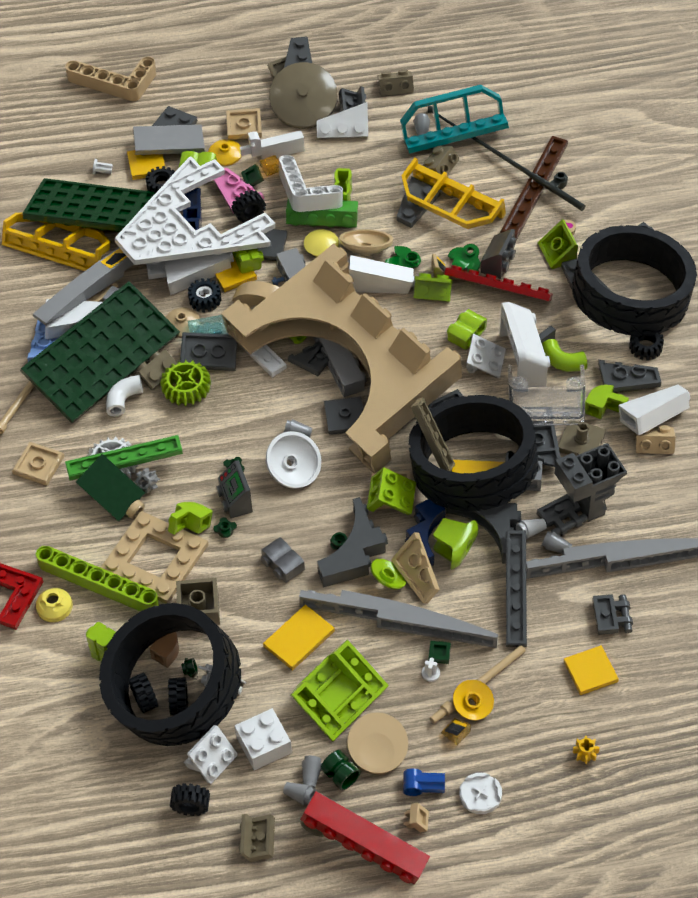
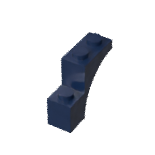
M427 499L415 506L414 518L417 525L406 530L405 542L414 532H418L432 567L434 566V554L428 540L434 528L445 518L446 509Z

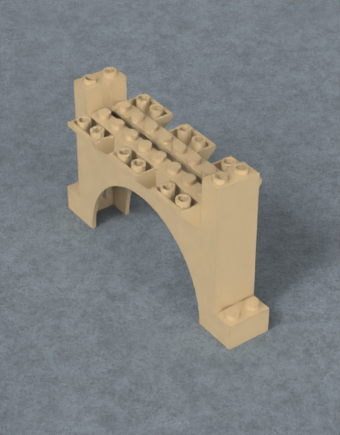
M332 244L252 310L247 304H242L237 300L223 311L221 315L226 332L250 355L259 348L280 339L310 336L335 342L348 349L361 361L371 379L370 393L363 412L345 433L354 442L349 447V450L370 471L376 473L391 461V449L389 448L390 442L388 439L415 417L411 409L415 401L424 398L428 406L462 377L461 356L457 351H452L449 347H446L431 360L429 347L424 343L421 344L413 332H408L405 328L397 330L393 327L392 315L388 309H383L373 296L370 297L366 293L359 295L355 292L354 280L349 275L347 253L342 247L339 248Z

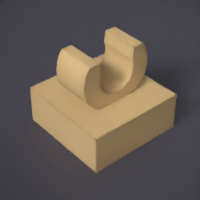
M419 803L411 804L410 810L404 813L409 818V821L404 822L403 825L409 829L415 828L420 833L428 831L429 811Z

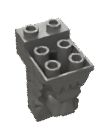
M606 443L577 456L571 453L556 459L554 474L573 503L577 502L581 506L580 510L582 514L585 513L587 515V521L589 522L605 515L607 510L605 500L614 495L616 483L627 475V471L609 444Z

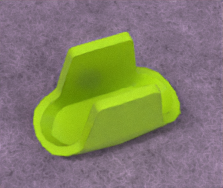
M443 518L434 532L433 537L437 539V542L433 546V550L451 562V570L461 565L476 540L479 531L477 521L473 520L469 523H463Z

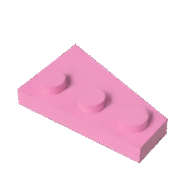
M226 167L224 168L225 175L213 181L232 211V202L236 201V197H240V193L245 194L247 190L248 192L255 190L250 184L243 182L238 175ZM258 192V193L260 194V196L262 197V199L264 200V195H263L262 193Z

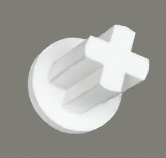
M94 159L93 174L96 175V172L112 174L113 165L98 162V159Z
M434 658L425 661V666L422 669V677L428 682H434L440 677V669L437 667V662H434Z

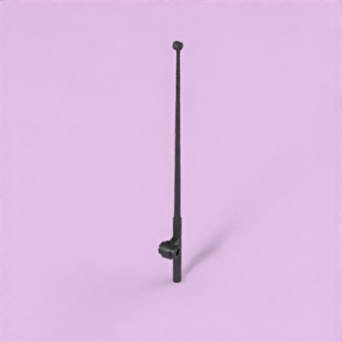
M428 106V113H433L432 106ZM438 114L439 118H441L451 126H457L453 122ZM477 137L471 138L581 211L585 209V204L561 190L568 183V177L564 172L556 173L554 179L549 182Z

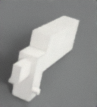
M301 130L260 140L257 132H249V145L240 147L241 156L251 154L252 158L261 156L262 161L305 151L304 136Z

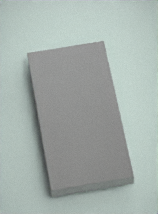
M201 124L133 127L136 155L181 154L185 151L205 152Z

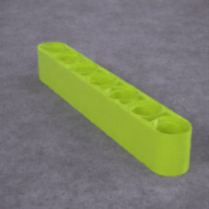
M41 546L36 551L39 568L47 573L138 611L159 606L158 595L153 589L50 546Z

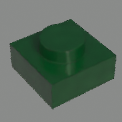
M256 164L241 172L244 182L252 187L264 181Z
M431 641L428 661L430 658H434V662L449 664L451 642Z

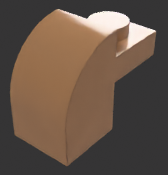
M176 632L156 640L149 648L151 658L166 668L173 663L179 653Z

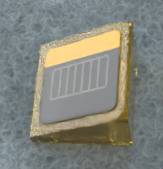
M454 718L443 729L441 734L458 745L471 732V725Z

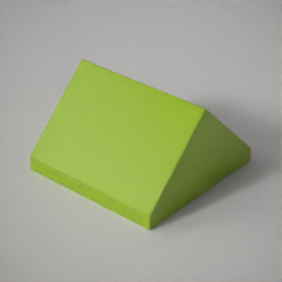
M563 219L537 242L551 269L561 267L562 262L577 259L578 245Z

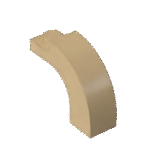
M249 281L238 286L232 301L236 302L239 300L242 304H247L249 307L257 306L279 287L267 282Z

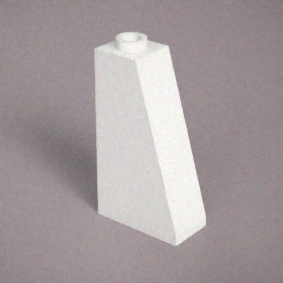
M232 252L222 253L221 255L213 254L164 261L170 295L191 287L190 284L192 282L195 284V280L201 282V278H204V281H206L207 278L215 277L216 273L231 268V262H234Z
M350 255L348 268L349 275L354 280L355 292L408 294L410 288L415 285L413 268Z
M84 301L48 325H45V339L58 338L102 302Z
M678 384L619 404L620 422L636 434L641 435L690 408V394L688 390Z

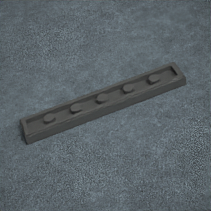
M506 530V647H519L520 645L527 647L526 531Z

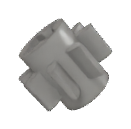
M145 468L143 471L136 473L138 478L134 482L141 489H145L146 493L158 488L156 483L160 478L157 477L156 471H149V468Z

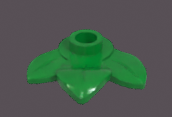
M475 244L456 247L448 254V257L453 260L452 265L460 266L462 270L467 268L468 271L469 269L478 271L481 265L478 258L479 248Z
M395 246L396 256L385 260V263L408 268H416L421 264L419 254L404 246Z

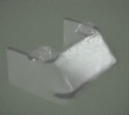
M508 364V400L525 410L531 417L533 425H578V423L585 421L584 365H580L579 377H571L566 381V387H528V381L520 376L512 377V364Z

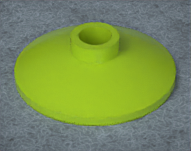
M375 559L371 563V572L382 585L391 589H402L406 585V580L391 561Z

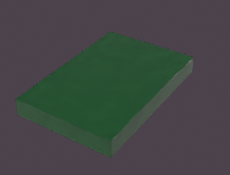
M103 454L76 481V484L118 522L126 515L130 505L136 500H140L145 494L139 486Z

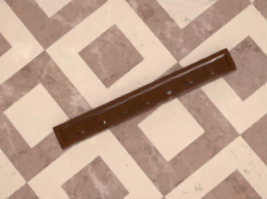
M552 136L533 173L549 181L568 145V140ZM529 177L500 233L514 229L515 238L518 239L545 187Z

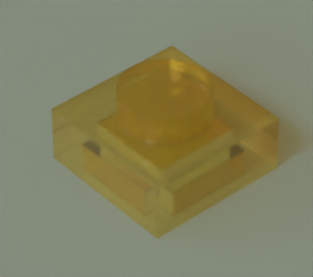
M276 155L259 161L267 177L279 172V160Z

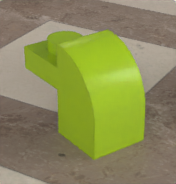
M612 385L597 386L591 390L585 401L584 414L602 419L606 409L619 413L618 405L628 402L629 398L622 394L614 393V386Z
M195 502L176 504L175 513H172L169 517L168 532L175 535L182 529L188 528L199 534L210 527L213 510Z

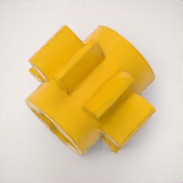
M587 736L581 740L576 739L573 753L577 754V761L581 760L585 764L591 760L596 761V754L600 750V747L595 746L596 739L591 740Z

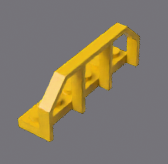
M415 157L401 175L408 201L466 229L490 224L496 217L503 219L506 215L504 199L501 198L500 201H496L475 191L472 184L467 187L448 178L445 171L441 175L418 164V159ZM412 172L414 178L433 186L424 200L411 195L406 180ZM439 189L444 191L445 194L459 199L451 213L430 204ZM465 203H469L476 209L484 210L490 214L489 216L469 221L457 217Z
M23 212L14 213L3 221L1 245L86 271L100 261L101 256L109 251L110 241L103 231L94 228L42 222L45 224L36 229L35 234L32 235L9 228L17 222H35L23 219ZM55 227L73 232L63 239V244L41 238ZM83 236L97 239L102 244L95 250V254L70 247V245Z

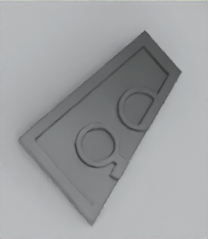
M307 36L290 39L284 68L299 62L312 63Z

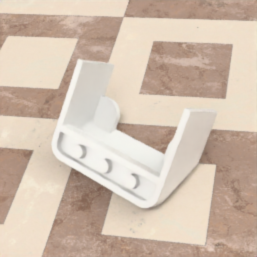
M504 302L501 303L500 337L508 336L518 366L516 390L518 392L546 387L550 359L549 356H545L535 325V313L514 303Z

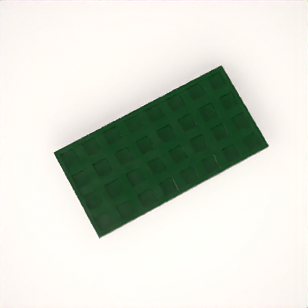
M44 178L23 211V219L42 221L49 224L58 223L66 226L74 225L81 226L82 228H97L99 230L121 232L156 192Z
M128 281L24 365L20 372L71 423H74L104 398L113 385L134 373L142 363H146L154 353L160 351L176 338L180 331Z

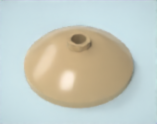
M357 229L342 233L339 241L348 250L361 256L369 257L388 249L393 244V237L386 232L378 230Z

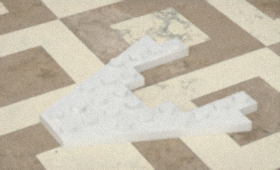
M190 156L115 237V243L134 265L213 254L221 255L227 252L269 247L270 240L265 236V233L275 229L276 223L266 213H263L222 234L211 223L195 230L179 213L191 206V201L184 194L225 175V169L215 159L200 166Z

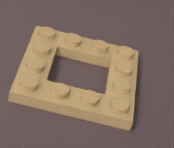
M140 511L101 568L153 589L158 595V600L167 604L170 603L177 592L176 581H184L208 547V540L183 529L173 535L168 532L169 523ZM148 537L178 550V553L161 578L130 564Z

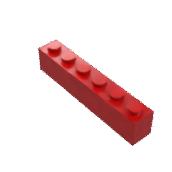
M317 791L314 793L300 819L307 827L323 832L326 838L330 840L335 839L342 843V846L347 850H354L361 854L363 859L379 864L384 871L395 873L405 883L415 885L430 858L428 854Z

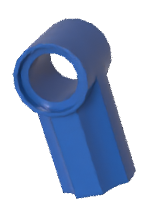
M406 769L403 772V793L408 796H418L422 792L445 793V773H422L419 769Z

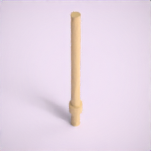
M30 381L1 419L0 434H3L7 429L6 425L34 388Z
M520 645L477 680L486 684L526 652L525 648ZM453 699L440 706L441 709L430 717V721L433 724L455 711Z

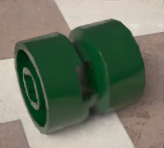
M336 750L326 757L321 765V770L329 778H333V782L340 790H346L357 781L361 770L353 762H348L349 758L341 750Z

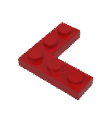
M0 563V586L14 590L0 614L1 625L17 630L44 582L42 577Z

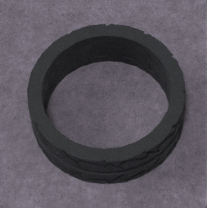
M620 225L608 227L588 237L582 244V249L580 248L572 281L573 298L579 309L589 319L610 331L613 330L617 333L632 336L654 335L657 331L662 333L669 330L668 328L676 326L686 315L685 311L688 310L696 282V265L690 253L669 235L642 226ZM628 260L649 265L664 274L672 282L676 292L656 300L629 299L605 288L594 277L591 270L598 265L610 261Z
M489 395L462 396L449 399L430 409L444 442L459 435L473 432L495 433L516 442L520 446L517 452L498 467L476 473H456L438 468L428 460L432 451L418 421H416V426H413L409 434L410 459L417 488L427 499L447 509L449 507L451 510L480 511V509L487 510L510 502L511 499H515L524 493L532 484L531 481L535 479L538 471L535 427L531 417L520 406L500 397L497 398L496 396Z
M167 603L142 610L119 628L106 647L108 649L104 652L99 674L102 699L107 709L111 711L110 713L122 725L149 743L168 747L198 740L213 725L218 726L232 708L235 702L233 700L237 698L241 684V668H239L241 662L238 650L232 640L229 639V636L204 612L192 606ZM178 631H196L206 634L213 650V667L210 679L197 700L184 711L172 717L161 720H146L136 717L130 704L128 679L131 678L132 670L143 652L156 640L167 634Z

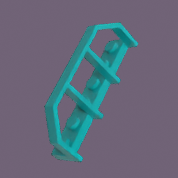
M481 84L414 101L400 120L403 140L409 154L509 128L508 121L503 113L500 95ZM482 92L497 100L499 114L470 122L467 96ZM462 97L466 123L441 129L437 104ZM432 105L436 131L408 138L405 125L418 108Z

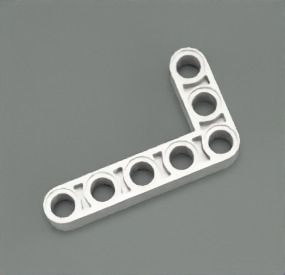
M284 155L279 158V176L294 211L305 212L337 209L343 206V188L341 186L330 185L306 188L295 158L290 155Z

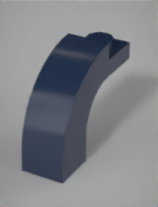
M195 188L184 194L191 201V206L183 210V217L195 230L202 228L201 188Z

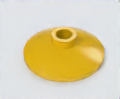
M219 140L213 143L208 152L216 154L217 162L221 166L233 165L242 157L240 154L241 145L233 140Z
M466 680L455 689L453 705L458 714L463 718L477 721L485 718L492 711L494 697L490 688L483 682ZM468 700H474L475 705H470Z

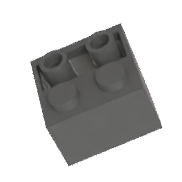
M514 229L494 235L481 260V273L496 275L499 279H501L504 273H507L510 265L509 262L514 259L516 254L514 247L517 238H515Z

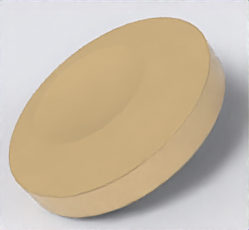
M379 712L369 713L359 718L351 727L347 736V751L352 762L362 771L375 775L386 774L395 770L404 760L408 751V736L402 724L394 717Z

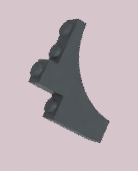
M360 497L353 499L355 521L348 539L334 553L317 561L318 574L323 588L369 575L370 557L386 553V545L388 544L386 533L381 532L380 526L374 528L372 519L369 520L367 517L369 515L366 509L367 505L362 503Z
M506 503L496 508L480 509V511L451 510L449 507L448 509L446 508V514L459 515L472 521L476 520L480 526L487 530L498 545L502 564H506V530H516V524L521 521V511H517V503Z

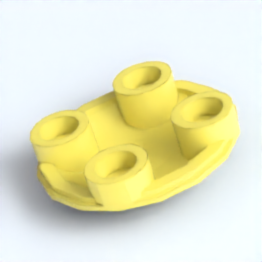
M314 230L304 239V248L308 253L314 255L315 258L332 244L339 247L338 237L330 230Z

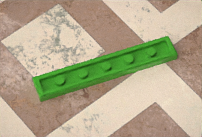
M175 435L65 461L69 481L79 479L101 454L121 469L183 454L179 436Z

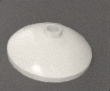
M294 431L284 432L270 442L266 451V466L273 479L282 486L293 489L303 488L317 478L321 469V454L317 445L308 436ZM287 460L291 462V466L287 464Z

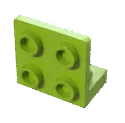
M383 467L371 477L366 509L374 512L385 504L404 514H412L416 482Z

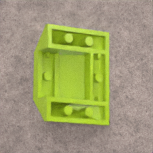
M346 640L323 659L296 686L291 696L333 742L389 685L351 642Z

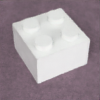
M273 708L235 725L236 738L253 770H257L292 753L291 741Z

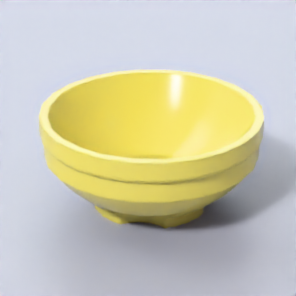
M60 588L45 590L38 596L36 601V611L39 617L47 622L64 620L71 613L73 607L70 595ZM50 596L58 597V601L52 604L48 603L47 599Z

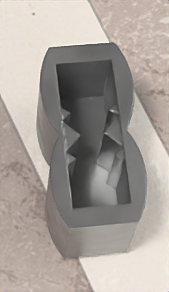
M281 537L261 550V561L266 567L273 569L274 575L279 580L282 579L287 583L305 570L303 559Z

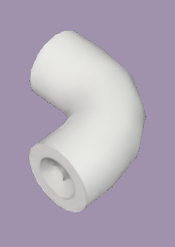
M140 375L127 377L112 386L106 399L108 415L113 417L121 416L125 412V400L129 396L143 393Z

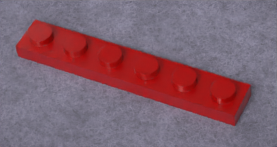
M457 265L446 267L444 275L546 301H551L553 293H549L547 288L538 287V289L531 288V284L521 282V285L514 284L512 279L504 278L502 281L496 279V275L487 273L486 276L479 275V271L469 269L468 272L463 271L462 267Z

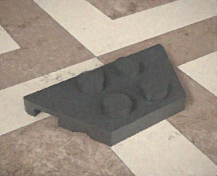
M548 410L544 416L540 418L535 416L531 419L535 427L538 461H543L542 464L555 467L556 459L561 457L552 411Z

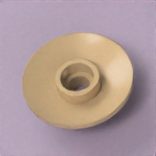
M177 308L166 315V318L180 331L177 337H182V332L195 333L201 324L198 313L190 308Z

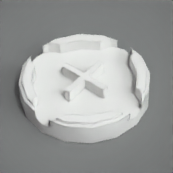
M487 773L469 775L460 786L462 805L472 813H490L501 802V785L496 778L491 777Z

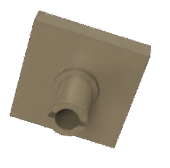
M570 418L558 445L559 452L567 455L574 453L577 456L601 446L606 429Z

